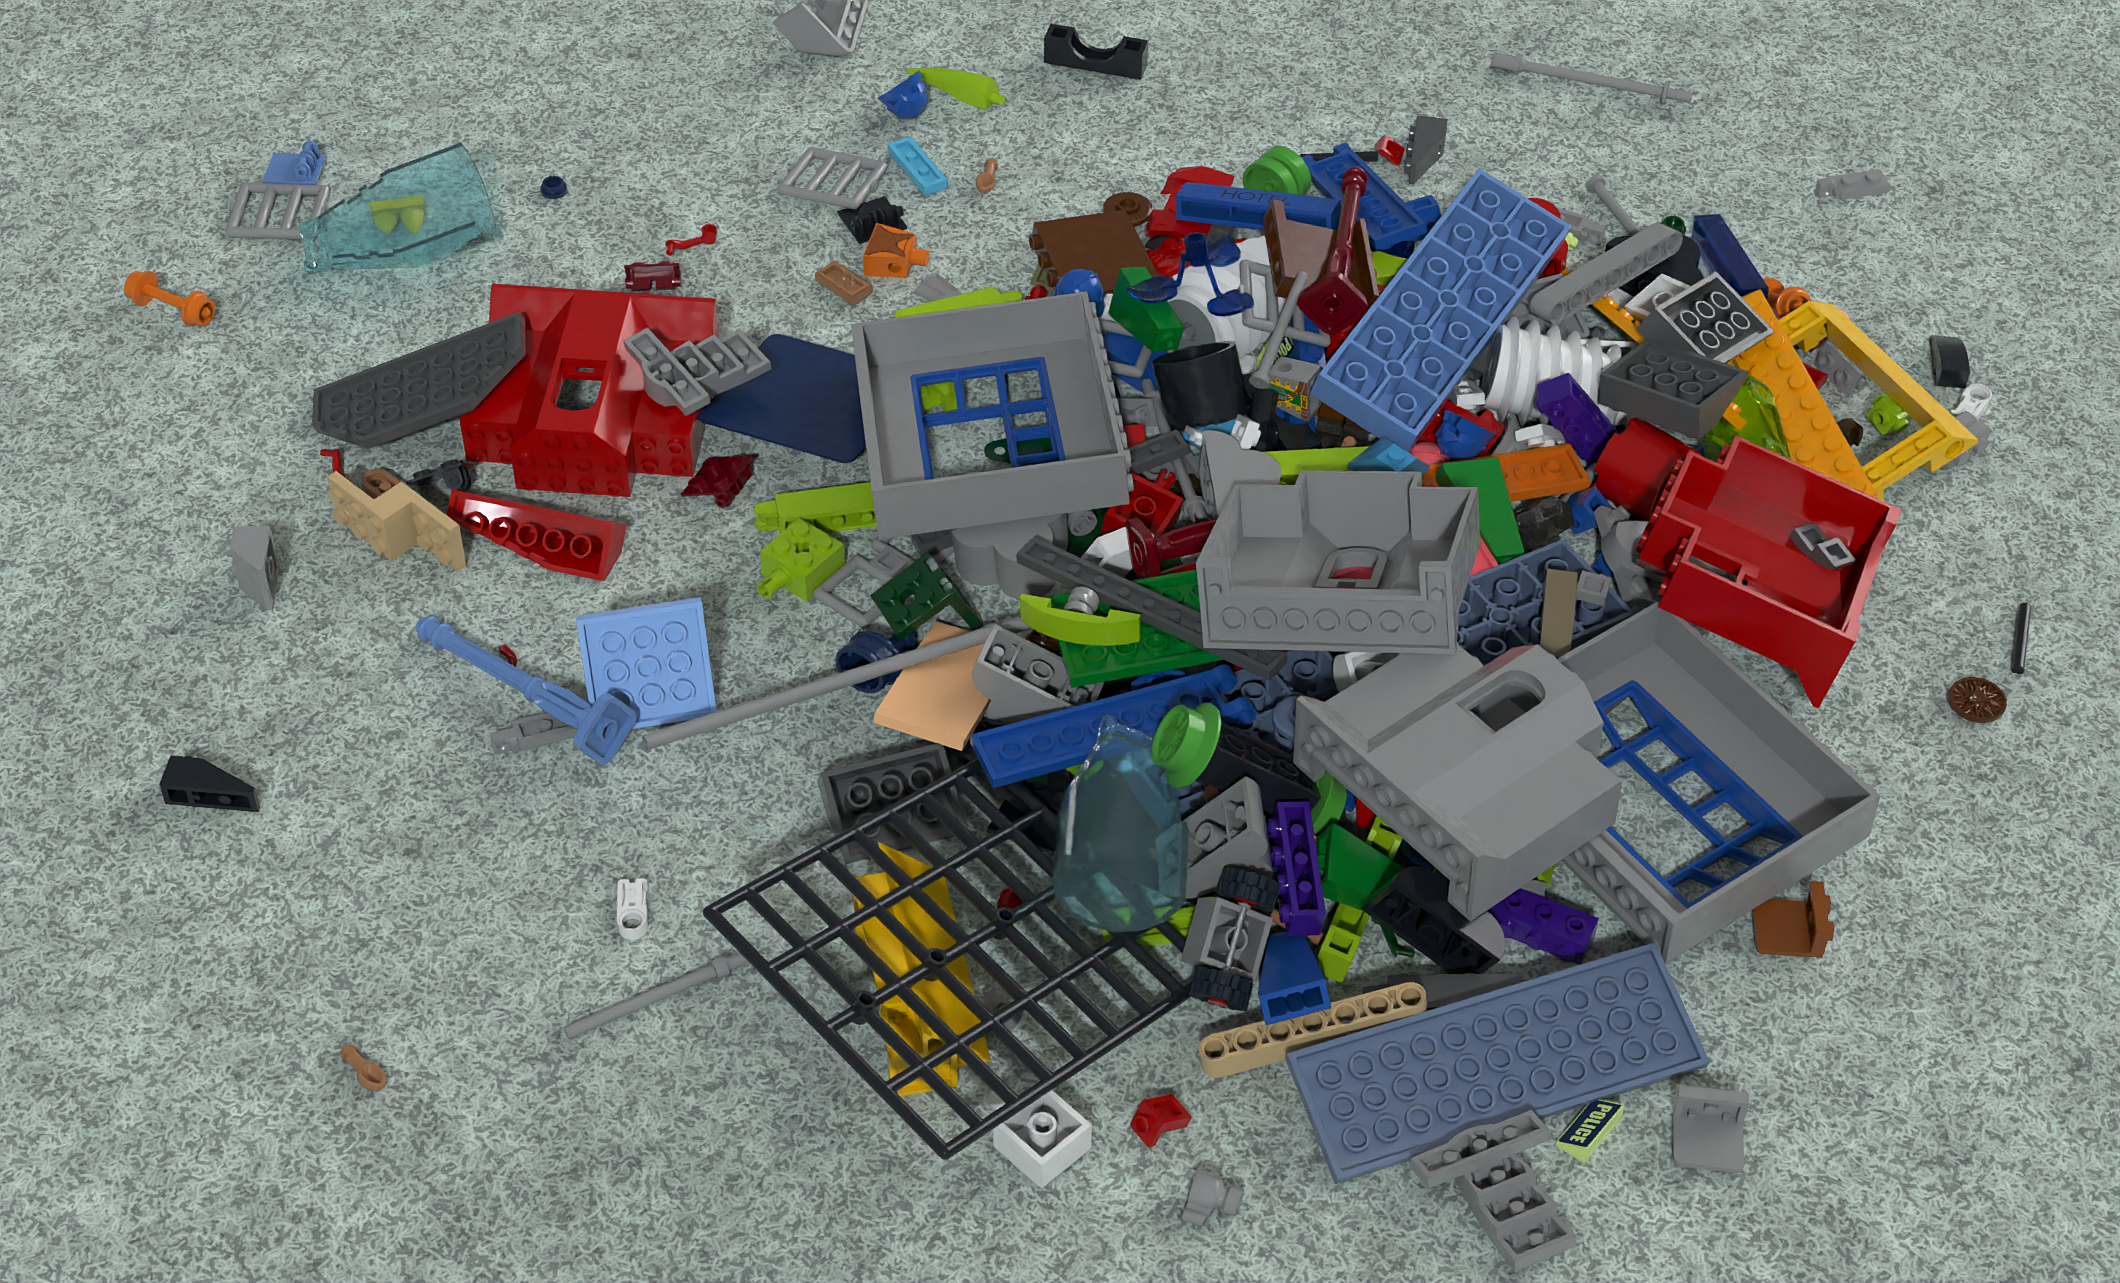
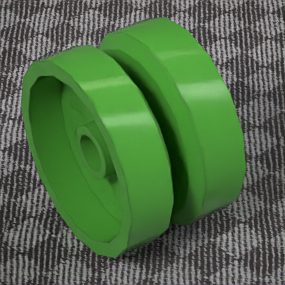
M1275 146L1268 149L1259 159L1246 168L1243 173V185L1245 189L1305 195L1311 187V175L1304 160L1295 151L1285 146Z

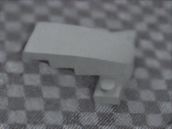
M648 328L623 340L625 349L642 367L644 389L648 396L665 407L676 405L685 416L709 404L710 396L739 386L771 370V362L740 329L722 339L713 334L696 345L689 340L671 352Z
M1600 505L1594 511V516L1602 537V553L1607 565L1614 573L1621 598L1626 603L1645 609L1653 600L1649 592V585L1644 576L1661 583L1664 580L1663 577L1635 565L1640 553L1635 552V549L1648 521H1626L1623 512ZM1689 556V562L1734 581L1732 574L1693 556Z
M1532 1110L1494 1125H1479L1466 1129L1455 1135L1448 1143L1410 1158L1411 1169L1428 1189L1454 1178L1456 1179L1477 1221L1514 1271L1577 1246L1576 1235L1557 1215V1204L1537 1185L1536 1173L1516 1155V1153L1550 1140L1549 1128Z

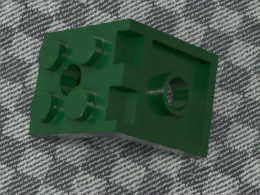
M928 552L870 595L900 640L910 635L948 605H951L973 631L984 626L958 586ZM915 595L912 603L904 605L905 600L909 596Z

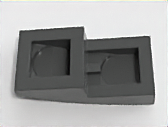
M1816 523L1796 528L1788 536L1805 555L1829 570L1839 569L1856 561L1839 538L1828 540Z

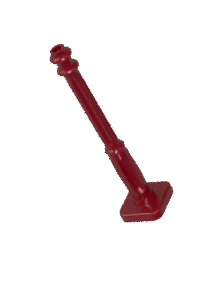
M1351 167L1343 174V182L1341 184V190L1344 194L1336 241L1330 249L1326 275L1303 289L1297 299L1299 309L1322 332L1328 335H1335L1362 318L1367 313L1369 306L1367 298L1350 282L1351 265L1354 256L1352 241L1360 197L1366 192L1368 181L1367 173L1360 167Z
M1139 518L1127 519L1125 525L1128 547L1135 574L1140 579L1161 576L1160 564L1163 563L1164 559H1173L1201 552L1217 519L1190 524L1158 537Z

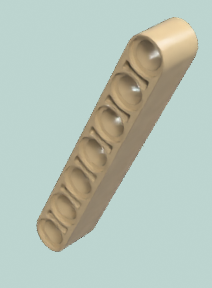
M1407 982L1331 1002L1330 1009L1278 1023L1265 1025L1264 1021L1208 1035L1199 1044L1202 1069L1210 1077L1221 1078L1285 1061L1287 1053L1427 1011L1426 991L1418 983ZM1408 1003H1417L1415 1005H1406ZM1377 1011L1384 1012L1382 1014H1374ZM1344 1020H1351V1021L1348 1022V1023H1343V1022H1341V1021H1344ZM1315 1028H1316V1029H1319V1030L1313 1031V1032L1308 1031V1030H1310V1029H1315ZM1279 1037H1285V1038H1286V1039H1284V1040H1275V1039H1277V1038H1279ZM1246 1046H1253L1250 1049H1243ZM1213 1055H1221L1217 1058H1211Z

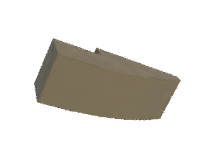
M1547 569L1543 590L1539 646L1558 659L1571 651L1578 572Z

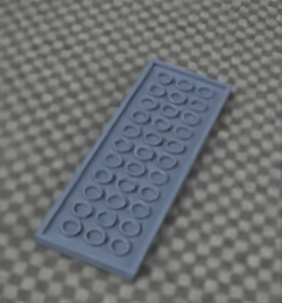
M1655 942L1287 1053L1285 1057L1335 1184L1410 1161L1411 1157L1444 1145L1455 1135L1472 1127L1487 1124L1494 1125L1529 1110H1532L1541 1120L1585 1106L1599 1099L1604 1100L1706 1068L1710 1063Z

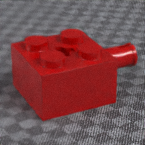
M1162 470L1159 472L1155 482L1152 483L1131 473L1134 491L1128 492L1129 504L1109 507L1105 513L1101 534L1106 535L1126 527V520L1134 517L1139 518L1157 537L1170 532L1179 518L1184 498L1169 491L1176 482L1175 476L1170 472L1167 479H1164L1168 471Z

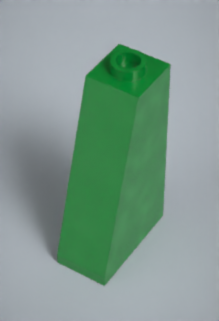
M1120 268L1108 311L1110 317L1152 352L1178 350L1184 327L1147 268Z
M1493 457L1442 464L1435 476L1439 487H1478L1480 536L1498 565L1523 556L1524 549L1499 458Z
M1334 823L1317 837L1316 851L1324 898L1362 910L1361 907L1369 896L1404 869Z

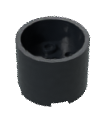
M1222 341L1197 345L1168 353L1152 361L1163 413L1171 431L1176 429L1184 431L1186 426L1195 428V426H1205L1212 423L1218 425L1236 419L1238 414L1243 416L1248 413L1247 409H1250L1235 342Z

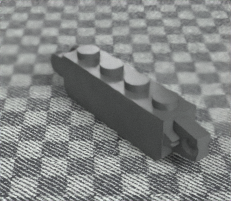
M1471 972L1464 974L1433 973L1430 975L1402 973L1388 975L1387 984L1363 987L1362 994L1407 982L1418 983L1426 991L1427 1011L1528 980H1522L1521 973L1507 972L1496 974H1475ZM1408 1003L1406 1005H1415L1417 1003Z

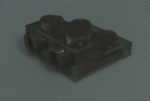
M1553 496L1544 500L1540 498L1528 500L1523 506L1513 511L1523 549L1528 552L1575 525L1571 505Z

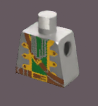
M1280 357L1270 369L1268 376L1271 381L1267 390L1279 393L1277 407L1308 422L1321 406V401L1310 394L1321 372V366L1288 357Z

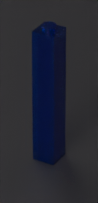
M1720 214L1694 216L1691 239L1699 245L1701 256L1712 273L1717 272L1741 297L1761 289L1767 300L1769 287Z

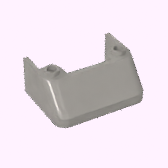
M807 0L811 6L816 8V14L802 2L773 21V24L792 43L796 50L807 54L845 57L855 50L868 0Z

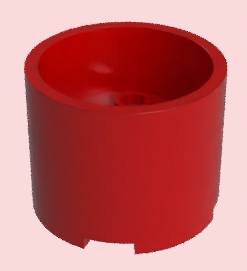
M1634 417L1628 421L1629 427L1620 435L1615 432L1605 446L1594 469L1598 473L1597 483L1595 482L1592 487L1596 486L1604 498L1610 500L1615 505L1622 506L1627 512L1642 521H1649L1678 459L1684 461L1689 450L1696 454H1701L1698 450L1651 423Z

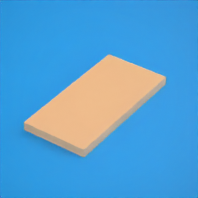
M935 621L918 648L970 631ZM984 644L903 669L875 711L873 723L962 751L991 701L977 689L972 678L973 667Z

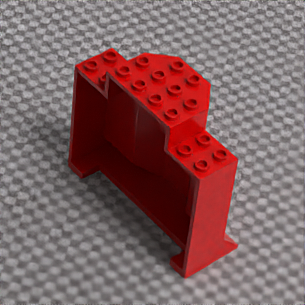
M507 284L491 285L489 323L521 312L525 319L526 355L474 410L460 416L459 421L466 461L512 464L516 489L580 493L584 495L631 497L636 473L694 477L706 426L705 423L699 420L698 415L704 407L685 416L676 405L665 407L650 398L644 389L642 367L625 349L623 340L648 328L671 352L689 340L696 345L713 334L719 338L716 299ZM579 368H594V371H593V372H580V371H578V369H579ZM564 379L602 381L597 401L594 405L587 409L572 411L556 407Z
M1736 435L1731 446L1725 443L1717 462L1690 450L1684 461L1678 459L1635 549V552L1640 553L1635 565L1664 578L1657 593L1662 595L1658 608L1795 670L1812 706L1819 708L1856 642L1862 625L1858 623L1883 549L1897 525L1902 509ZM1816 523L1828 540L1839 538L1856 561L1851 565L1829 570L1805 555L1788 536L1796 528ZM1689 556H1693L1737 576L1735 582L1689 562ZM1742 580L1747 581L1746 585L1742 584Z

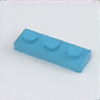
M911 136L888 143V153L924 196L948 188L946 177Z

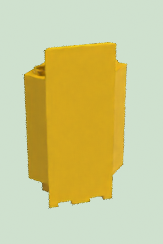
M878 842V847L911 879L933 868ZM885 871L883 873L865 874L855 877L876 899L900 887ZM942 877L923 888L922 890L956 922L946 878ZM853 895L854 912L865 906ZM910 896L887 909L928 950L938 948L944 951L957 943ZM876 917L855 928V934L863 942H866V945L898 977L922 964ZM962 955L945 965V967L974 995L965 955ZM872 970L876 989L879 990L887 984ZM922 979L909 987L957 1036L981 1022L938 979L936 981ZM898 995L879 1005V1015L921 1058L946 1044ZM985 1036L968 1046L984 1062H991ZM885 1042L889 1080L910 1066ZM955 1054L933 1068V1070L950 1087H957L958 1067L968 1065ZM919 1077L898 1090L897 1093L900 1096L934 1090Z

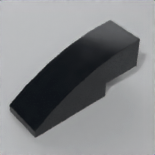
M1931 335L1933 375H1936L1937 386L1965 389L1970 375V366L1963 341L1959 337Z

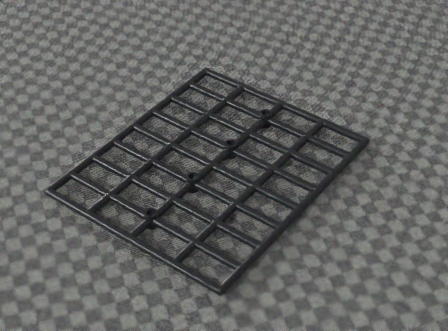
M978 758L703 909V916L943 1160L951 1158L1192 997L1189 995L1192 981L1183 986L1136 941L1137 938L1156 928L1183 954L1186 938L1020 781L1007 784L1006 786L1032 811L1011 822L967 780L968 777L983 770ZM955 785L1000 829L979 841L934 796ZM922 803L967 848L945 860L900 815ZM1043 820L1088 864L1077 871L1072 868H1066L1062 871L1022 831ZM889 822L934 867L911 879L866 834ZM1011 839L1056 883L1035 895L989 850ZM854 841L900 887L876 899L831 853ZM978 857L1024 903L1012 910L1006 907L996 909L956 869ZM819 860L865 907L841 920L795 873ZM1098 873L1145 918L1124 930L1078 885ZM945 877L990 923L968 935L922 889ZM783 880L829 927L804 940L759 893ZM910 896L957 943L944 951L938 948L928 950L887 909ZM1072 897L1113 939L1093 951L1046 904L1056 898L1069 900ZM746 900L792 948L768 962L730 924L722 913ZM1034 912L1081 959L1060 971L1013 924ZM876 917L922 964L898 977L852 929ZM840 937L887 985L874 993L868 991L857 993L816 950ZM992 937L997 940L1007 938L1048 980L1026 992L979 945ZM1124 947L1172 994L1151 1007L1103 960ZM968 953L1015 1000L992 1014L945 965ZM803 958L851 1007L826 1021L787 982L779 971ZM1092 968L1140 1015L1121 1028H1118L1071 980ZM922 979L927 981H936L938 979L981 1022L957 1036L909 987ZM1060 989L1107 1037L1088 1050H1085L1037 1002ZM898 995L946 1044L921 1058L874 1009ZM1026 1010L1074 1059L1052 1073L1004 1023ZM851 1022L858 1025L868 1023L910 1067L885 1081L837 1031ZM992 1032L1040 1081L1020 1095H1017L968 1046ZM957 1054L1002 1099L1005 1105L982 1119L933 1068ZM921 1077L970 1128L946 1143L900 1097L897 1091Z

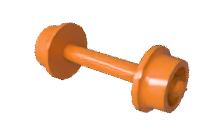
M134 271L125 281V295L131 298L135 305L143 307L153 298L182 309V321L188 326H206L214 316L215 303L207 298L204 292L196 290L185 299L159 289L158 279L154 272Z
M1774 278L1759 280L1750 290V293L1761 289L1770 307L1776 310L1780 319L1806 302L1811 301L1810 295L1806 290L1795 286L1785 289L1783 284Z

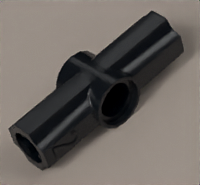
M1255 389L1252 394L1249 418L1260 424L1258 430L1261 431L1256 446H1251L1250 450L1260 452L1271 451V447L1276 445L1279 440V428L1275 422L1279 393L1273 390Z

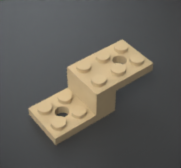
M337 471L327 476L328 494L333 503L334 511L332 513L334 519L339 525H346L351 529L356 538L359 540L364 539L378 555L383 554L393 561L419 544L423 550H429L435 554L444 566L449 565L457 572L466 566L459 524L405 483L400 482L377 498L372 499Z

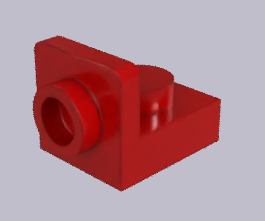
M1173 1094L1142 1100L1130 1126L1147 1147H1153L1163 1132L1187 1127L1192 1117Z

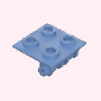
M314 141L305 142L300 154L273 153L263 183L316 185L326 155L319 154L318 146Z

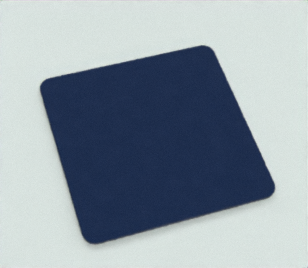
M782 334L768 336L758 347L771 362V370L739 386L716 394L698 415L702 423L840 463L853 462L866 447L855 355Z

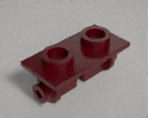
M662 261L658 264L635 262L631 265H624L626 289H631V291H650V281H656V290H675V287H681L679 263Z

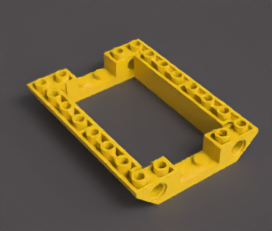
M1808 301L1778 320L1793 346L1797 344L1805 353L1817 346L1820 340L1828 336V339L1922 427V429L1862 466L1879 500L1884 501V489L1923 465L1933 473L1978 444V439L1835 305ZM1731 360L1730 362L1726 363V364H1729V365H1732V366H1735V367H1736V365H1735V363H1734L1733 360ZM1744 382L1732 401L1743 410L1739 415L1747 424L1738 431L1723 417L1721 419L1739 437L1786 457Z

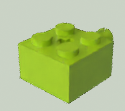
M798 518L760 550L762 575L766 578L756 585L757 591L762 597L765 596V599H770L783 587L803 600L808 601L813 597L814 589L845 564L844 543Z

